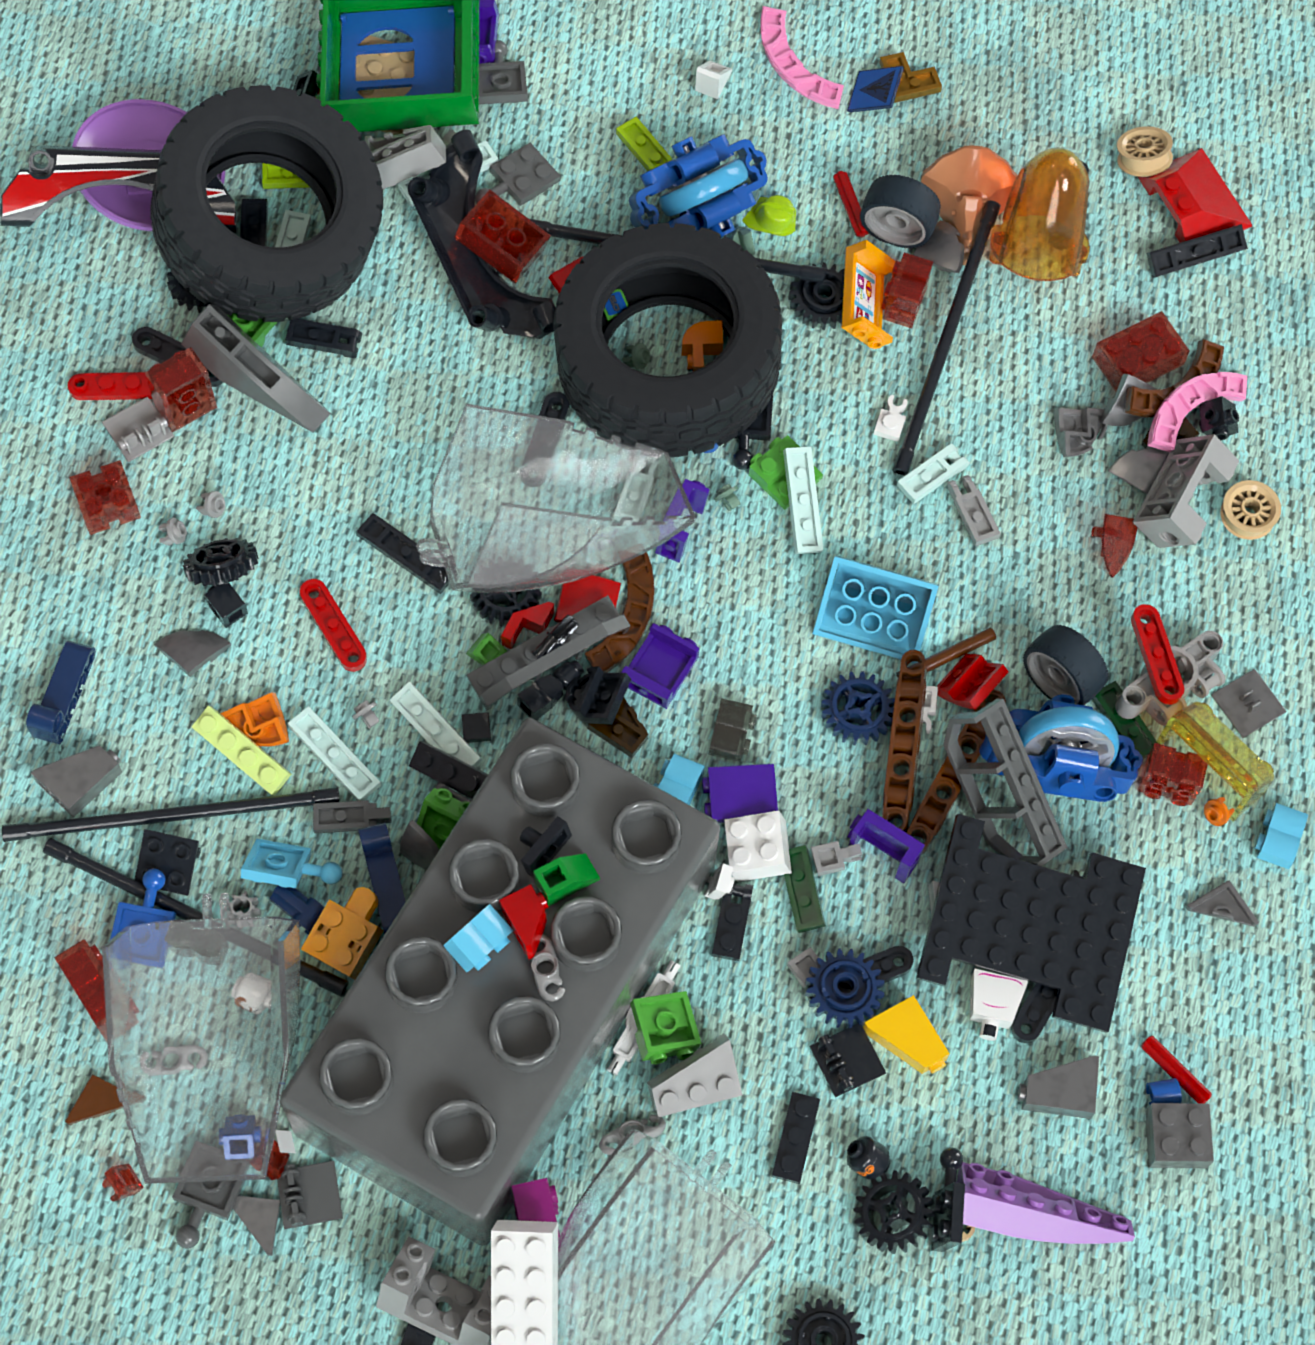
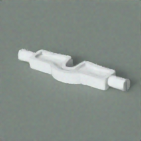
M670 960L663 975L660 973L656 975L645 996L641 998L670 994L675 984L673 978L680 965L676 963L674 966L675 962ZM631 1007L626 1017V1028L613 1049L615 1057L607 1068V1071L610 1073L614 1069L613 1074L616 1076L624 1062H630L638 1049L635 1038L637 1026Z

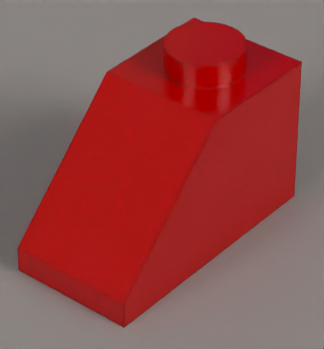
M530 884L499 900L502 914L508 925L514 930L513 933L528 960L534 958L547 923L545 909L548 908L541 892L536 894Z

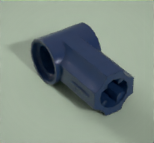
M278 885L270 897V901L289 915L297 927L300 928L302 926L305 928L304 932L308 935L325 908L314 898L309 897L308 899L300 891L292 887L285 888Z

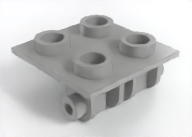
M148 397L102 422L128 462L174 437L168 428L164 416H160Z

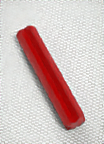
M842 170L838 171L833 175V180L854 233L857 237H865L869 233L862 225L860 219L861 207L848 174Z
M1149 1036L1142 1043V1049L1172 1078H1176L1179 1085L1198 1104H1205L1211 1098L1212 1093L1154 1036Z

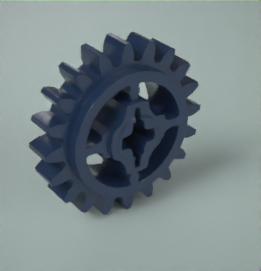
M851 671L848 680L844 676L839 675L838 684L831 681L830 690L824 691L823 697L825 699L821 701V708L825 710L822 711L821 718H829L826 721L825 727H835L832 736L842 733L843 743L848 737L852 738L853 745L857 744L859 738L862 739L864 745L868 744L869 737L877 742L879 733L886 735L888 732L887 726L892 727L893 718L891 717H893V706L895 703V698H889L892 689L883 690L884 680L877 684L874 683V674L868 680L865 679L864 671H861L859 678H855L854 673ZM844 695L846 705L842 711L838 712L837 702ZM879 705L880 715L873 722L871 711L874 706Z

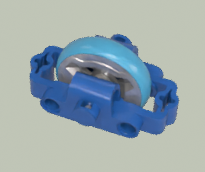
M723 134L697 147L693 137L690 136L671 146L676 158L640 175L645 187L634 192L629 197V204L632 209L630 221L635 228L643 226L646 230L649 228V225L657 224L659 211L654 205L648 204L645 197L647 195L649 197L668 189L670 191L659 197L660 208L668 217L680 214V216L666 222L669 223L670 227H674L675 223L694 225L697 231L703 227L720 233L722 237L735 230L730 219L731 217L757 204L752 192L767 183L768 177L765 171L766 156L761 151L755 150L754 145L748 139H743L730 145L726 135ZM737 151L738 159L720 166L721 161L733 156V152ZM753 159L754 164L750 166L749 162ZM749 177L751 183H749V184H748V183H744V184H742V185H740V186H738V187H736V188H734V189L731 190V188H733V187H735V186L741 184L742 182L746 181L747 178ZM644 213L648 216L645 220L641 217Z
M1067 694L1057 695L1045 702L1039 711L1014 709L1009 712L1044 793L1107 802L1114 799L1117 794L1127 793L1137 778L1143 758L1135 750L1133 741L1129 737L1118 735L1113 723L1103 714L1093 710L1091 706L1075 704L1072 696ZM985 734V739L979 749L980 755L987 762H998L989 739ZM1002 771L997 774V775H1002V776H1004V774H1003Z

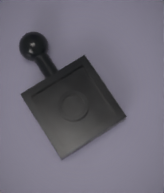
M773 394L759 416L757 415L756 420L742 433L738 431V435L735 437L739 439V446L732 460L737 469L746 470L751 466L750 461L753 455L749 451V439L770 441Z
M954 1147L944 1149L940 1155V1163L945 1168L944 1188L935 1192V1195L932 1196L934 1204L930 1206V1209L936 1213V1216L933 1217V1228H929L928 1233L929 1241L932 1242L931 1251L944 1252L962 1243L965 1184L956 1182L957 1169L963 1163V1155L960 1150Z

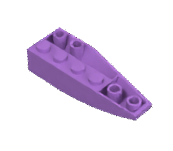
M965 1162L959 1168L957 1182L965 1184L963 1224L1011 1237L1042 1242L1104 1244L1134 1241L1135 1234L1132 1221L1124 1216L1113 1214L1012 1175L1005 1170L995 1171L985 1168L978 1163L969 1164Z

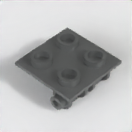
M334 1161L302 1167H295L294 1164L284 1166V1170L276 1171L284 1230L343 1219Z

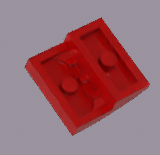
M566 571L563 577L554 621L559 623L566 615L572 616L606 596L610 597L616 608L621 583L590 574Z
M965 654L936 686L938 687V696L955 705L976 710L1009 671L1004 664L987 663L982 655Z

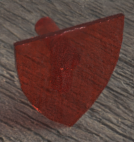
M1105 514L1103 527L1094 526L1091 533L1094 537L1102 538L1100 556L1104 557L1105 566L1110 577L1113 578L1122 569L1132 551L1138 527L1133 523V518Z

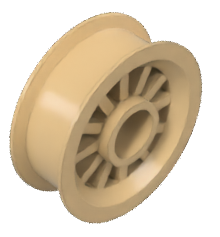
M1145 126L1128 130L1117 141V149L1119 151L1117 158L1118 166L1125 173L1139 177L1153 176L1164 172L1173 161V154L1171 152L1173 145L1172 137L1166 131L1156 127Z
M1253 480L1241 481L1231 486L1226 492L1220 511L1221 519L1226 529L1233 535L1247 540L1259 539L1267 535L1278 522L1281 515V503L1277 494L1266 484ZM1245 508H1251L1255 513H1249Z

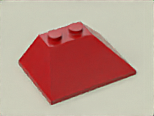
M1202 148L1174 159L1170 167L1160 174L1147 177L1137 176L1149 196L1155 193L1159 194L1177 222L1178 227L1175 236L1179 243L1242 224L1243 230L1253 226Z

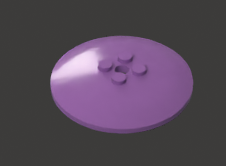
M132 99L112 103L93 113L81 125L72 147L162 150L170 132L187 112L173 105L154 100ZM225 171L217 175L223 183V185L225 181ZM102 185L80 190L85 199L97 211L114 222L133 229L152 231V220L150 217L151 190L128 185Z

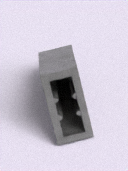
M99 745L34 769L31 774L35 782L74 818L122 773L119 765L121 762L120 758L112 750L109 749L106 752Z
M1091 1056L1028 1075L1024 1084H1019L1018 1101H1023L1022 1110L1091 1119L1096 1111L1099 1056Z

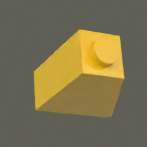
M914 995L864 1023L863 1028L869 1037L921 1074L928 1070L933 1074L946 1066L945 1061L950 1053Z

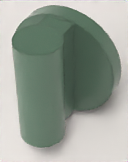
M738 227L732 233L731 239L741 245L743 251L747 250L750 254L754 255L755 248L751 230L746 227Z

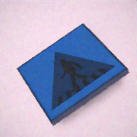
M903 66L859 71L847 111L852 113L892 108L904 69Z

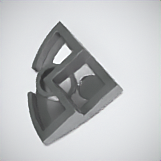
M940 220L937 222L929 241L925 245L917 247L911 259L919 264L935 266L941 271L960 273L964 259V245L958 241L957 235L960 236L959 231L948 222Z
M1123 374L1115 397L1108 399L1100 423L1109 426H1127L1140 418H1145L1125 413L1127 388L1131 386L1149 390L1156 388L1129 374Z
M1058 408L1054 410L1055 430L1063 457H1075L1093 449L1091 445L1099 432L1097 440L1103 438L1108 425L1100 423L1105 409L1085 408L1083 410Z
M1150 446L1138 451L1132 449L1120 456L1108 471L1148 494L1170 452Z
M182 630L165 636L157 641L154 646L191 677L208 661L212 663L231 646V643L213 632Z
M411 820L403 834L400 853L414 864L427 870L437 855L439 848L432 838L415 821Z

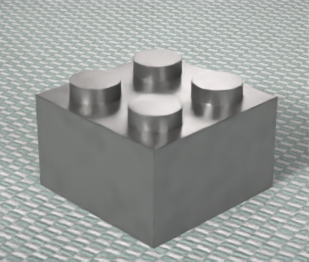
M1151 1103L1145 1111L1149 1168H1208L1214 1162L1210 1104Z

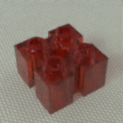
M905 252L901 262L896 260L891 274L892 278L887 283L884 292L885 297L881 305V309L885 310L883 320L913 328L928 287L933 261Z
M121 460L101 466L102 473L93 476L89 470L69 477L90 535L110 529L109 522L119 519L122 525L141 518Z
M1154 743L1150 750V755L1144 761L1138 791L1143 792L1146 797L1151 799H1160L1161 796L1169 797L1171 802L1177 806L1192 805L1196 795L1203 788L1209 757L1188 751L1186 754L1177 752L1176 748Z

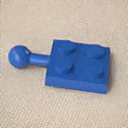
M150 869L145 872L142 879L143 885L146 888L142 906L123 902L118 903L106 958L164 969L176 913L154 908L157 891L165 884V875L158 869Z

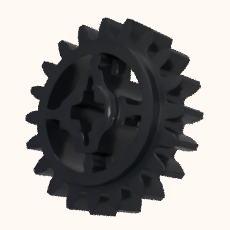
M225 538L203 544L200 548H195L194 553L187 554L188 559L183 560L184 565L182 566L188 581H193L194 585L202 583L203 586L228 584L234 580H239L238 578L242 576H247V571L255 569L254 565L258 564L257 559L259 558L256 547L252 542L248 543L247 539L239 541L238 538Z
M894 1170L890 1179L883 1172L881 1182L871 1179L872 1188L862 1186L863 1191L866 1193L865 1197L856 1196V1199L862 1206L853 1208V1211L861 1216L854 1223L859 1227H863L859 1234L863 1238L868 1237L867 1243L870 1246H874L877 1243V1249L880 1252H883L888 1245V1250L892 1254L896 1253L897 1246L906 1253L908 1250L907 1243L910 1242L916 1248L918 1247L917 1236L927 1239L923 1228H933V1225L927 1218L936 1216V1213L928 1208L934 1204V1200L926 1197L930 1191L926 1186L921 1187L922 1182L918 1178L912 1180L909 1173L906 1172L901 1178L900 1174ZM891 1192L887 1198L880 1199L885 1194ZM908 1193L914 1199L915 1213L908 1210V1201L906 1200ZM899 1209L898 1214L893 1213L890 1215L891 1210L896 1211ZM874 1211L878 1212L881 1216L880 1223L883 1224L881 1231L875 1226ZM909 1225L903 1231L893 1234V1232H897L899 1228H901L902 1226Z

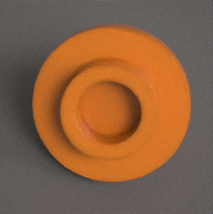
M1224 797L1212 799L1204 806L1205 817L1214 826L1226 824L1235 812L1234 808L1228 810L1227 806L1223 803L1226 800Z

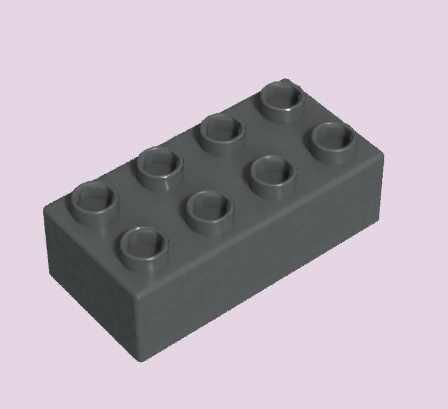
M532 718L525 719L282 1092L280 1103L294 1134L481 1246L489 1244L491 1241V1230L497 1220H504L514 1203L512 1185L527 1182L627 1016L631 1007L630 1003L639 996L709 877L712 875L715 868L720 833L719 823L712 817ZM558 816L567 822L572 836L551 862L559 857L586 853L600 880L545 909L547 923L543 934L552 941L559 964V976L563 981L560 986L554 983L549 984L546 987V992L548 994H555L559 987H564L565 989L564 995L559 1000L551 1002L546 1001L539 995L531 967L532 959L528 960L513 932L507 936L510 942L497 953L493 949L488 954L491 960L479 971L473 967L470 971L466 972L443 945L489 904L506 921L501 911L500 899L530 884L536 894L539 893L534 883V878L527 874L521 862V859L530 850V847L520 841V835L528 826L543 834ZM539 942L536 952H540L545 948L543 942ZM549 961L541 962L537 966L538 972L542 974L550 973L554 968V965Z

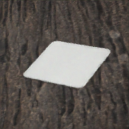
M276 1130L275 1133L280 1152L296 1153L291 1131Z

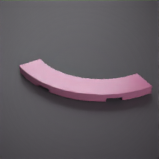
M763 6L760 22L761 39L768 60L775 71L791 88L806 98L824 106L839 109L844 85L826 80L805 69L803 63L797 58L793 50L790 49L787 42L785 29L786 11Z
M1232 372L1202 374L1178 386L1165 398L1158 408L1151 424L1147 446L1166 452L1175 450L1176 438L1184 417L1197 405L1220 396L1227 400L1244 401L1246 399L1247 376Z

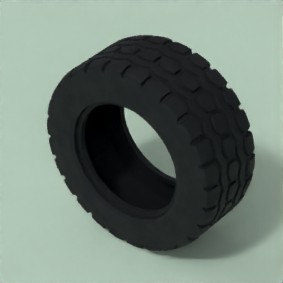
M257 85L250 86L248 90L245 87L227 90L223 92V95L218 93L211 96L181 118L180 122L170 132L160 154L152 191L150 217L152 220L153 236L157 246H159L158 250L168 268H172L171 272L184 288L189 287V292L206 305L209 302L212 305H217L227 315L231 316L232 313H235L237 318L257 322L261 318L263 322H283L285 318H288L289 321L310 315L311 312L316 313L326 308L333 301L338 300L344 295L360 275L381 223L384 200L382 181L369 146L365 140L361 141V134L349 121H343V116L329 105L321 106L320 100L305 93L298 96L296 90L276 87L275 90H272L270 86ZM246 163L275 165L294 173L314 191L324 211L326 226L316 236L298 245L289 247L257 245L237 236L218 219L210 205L206 187L217 175L237 165Z
M658 223L649 225V228L646 230L643 226L623 232V237L616 234L601 242L599 248L594 247L581 259L580 264H576L558 295L554 312V339L559 379L564 389V394L571 407L576 411V414L590 429H593L597 435L610 443L615 441L616 446L627 451L636 453L637 450H641L642 455L662 457L663 453H667L668 457L688 456L689 451H693L694 454L706 452L713 449L716 443L721 446L738 435V431L742 433L756 420L757 415L759 416L770 401L778 382L781 366L782 315L780 301L774 285L766 271L761 268L760 263L747 250L743 251L741 245L726 236L721 239L720 233L701 227L697 231L694 225L675 223L674 227H670L669 223ZM616 289H621L629 306L608 322L603 313L605 305ZM662 305H679L693 308L707 314L715 321H722V327L729 337V341L723 351L712 362L696 371L679 376H655L637 371L618 359L610 350L608 343L616 329L629 317L642 310Z

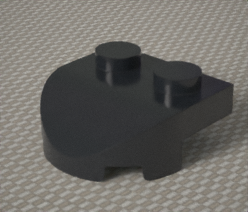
M599 666L590 667L587 669L588 673L580 679L575 677L570 682L566 690L565 700L573 713L581 721L588 724L612 725L631 678L627 673L603 672Z

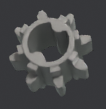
M244 891L242 896L232 894V903L229 902V904L225 905L226 911L230 912L227 917L230 923L238 921L240 929L246 923L254 926V917L261 915L260 909L256 908L259 903L258 898H249L247 891ZM241 906L245 909L249 908L246 913H243L241 910L236 912Z

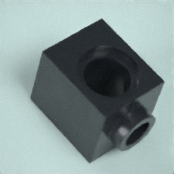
M230 583L212 586L204 594L207 605L225 628L248 614L244 601Z

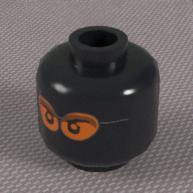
M863 1136L854 1140L848 1146L847 1165L865 1179H876L881 1177L883 1172L886 1173L890 1166L889 1151L874 1138Z

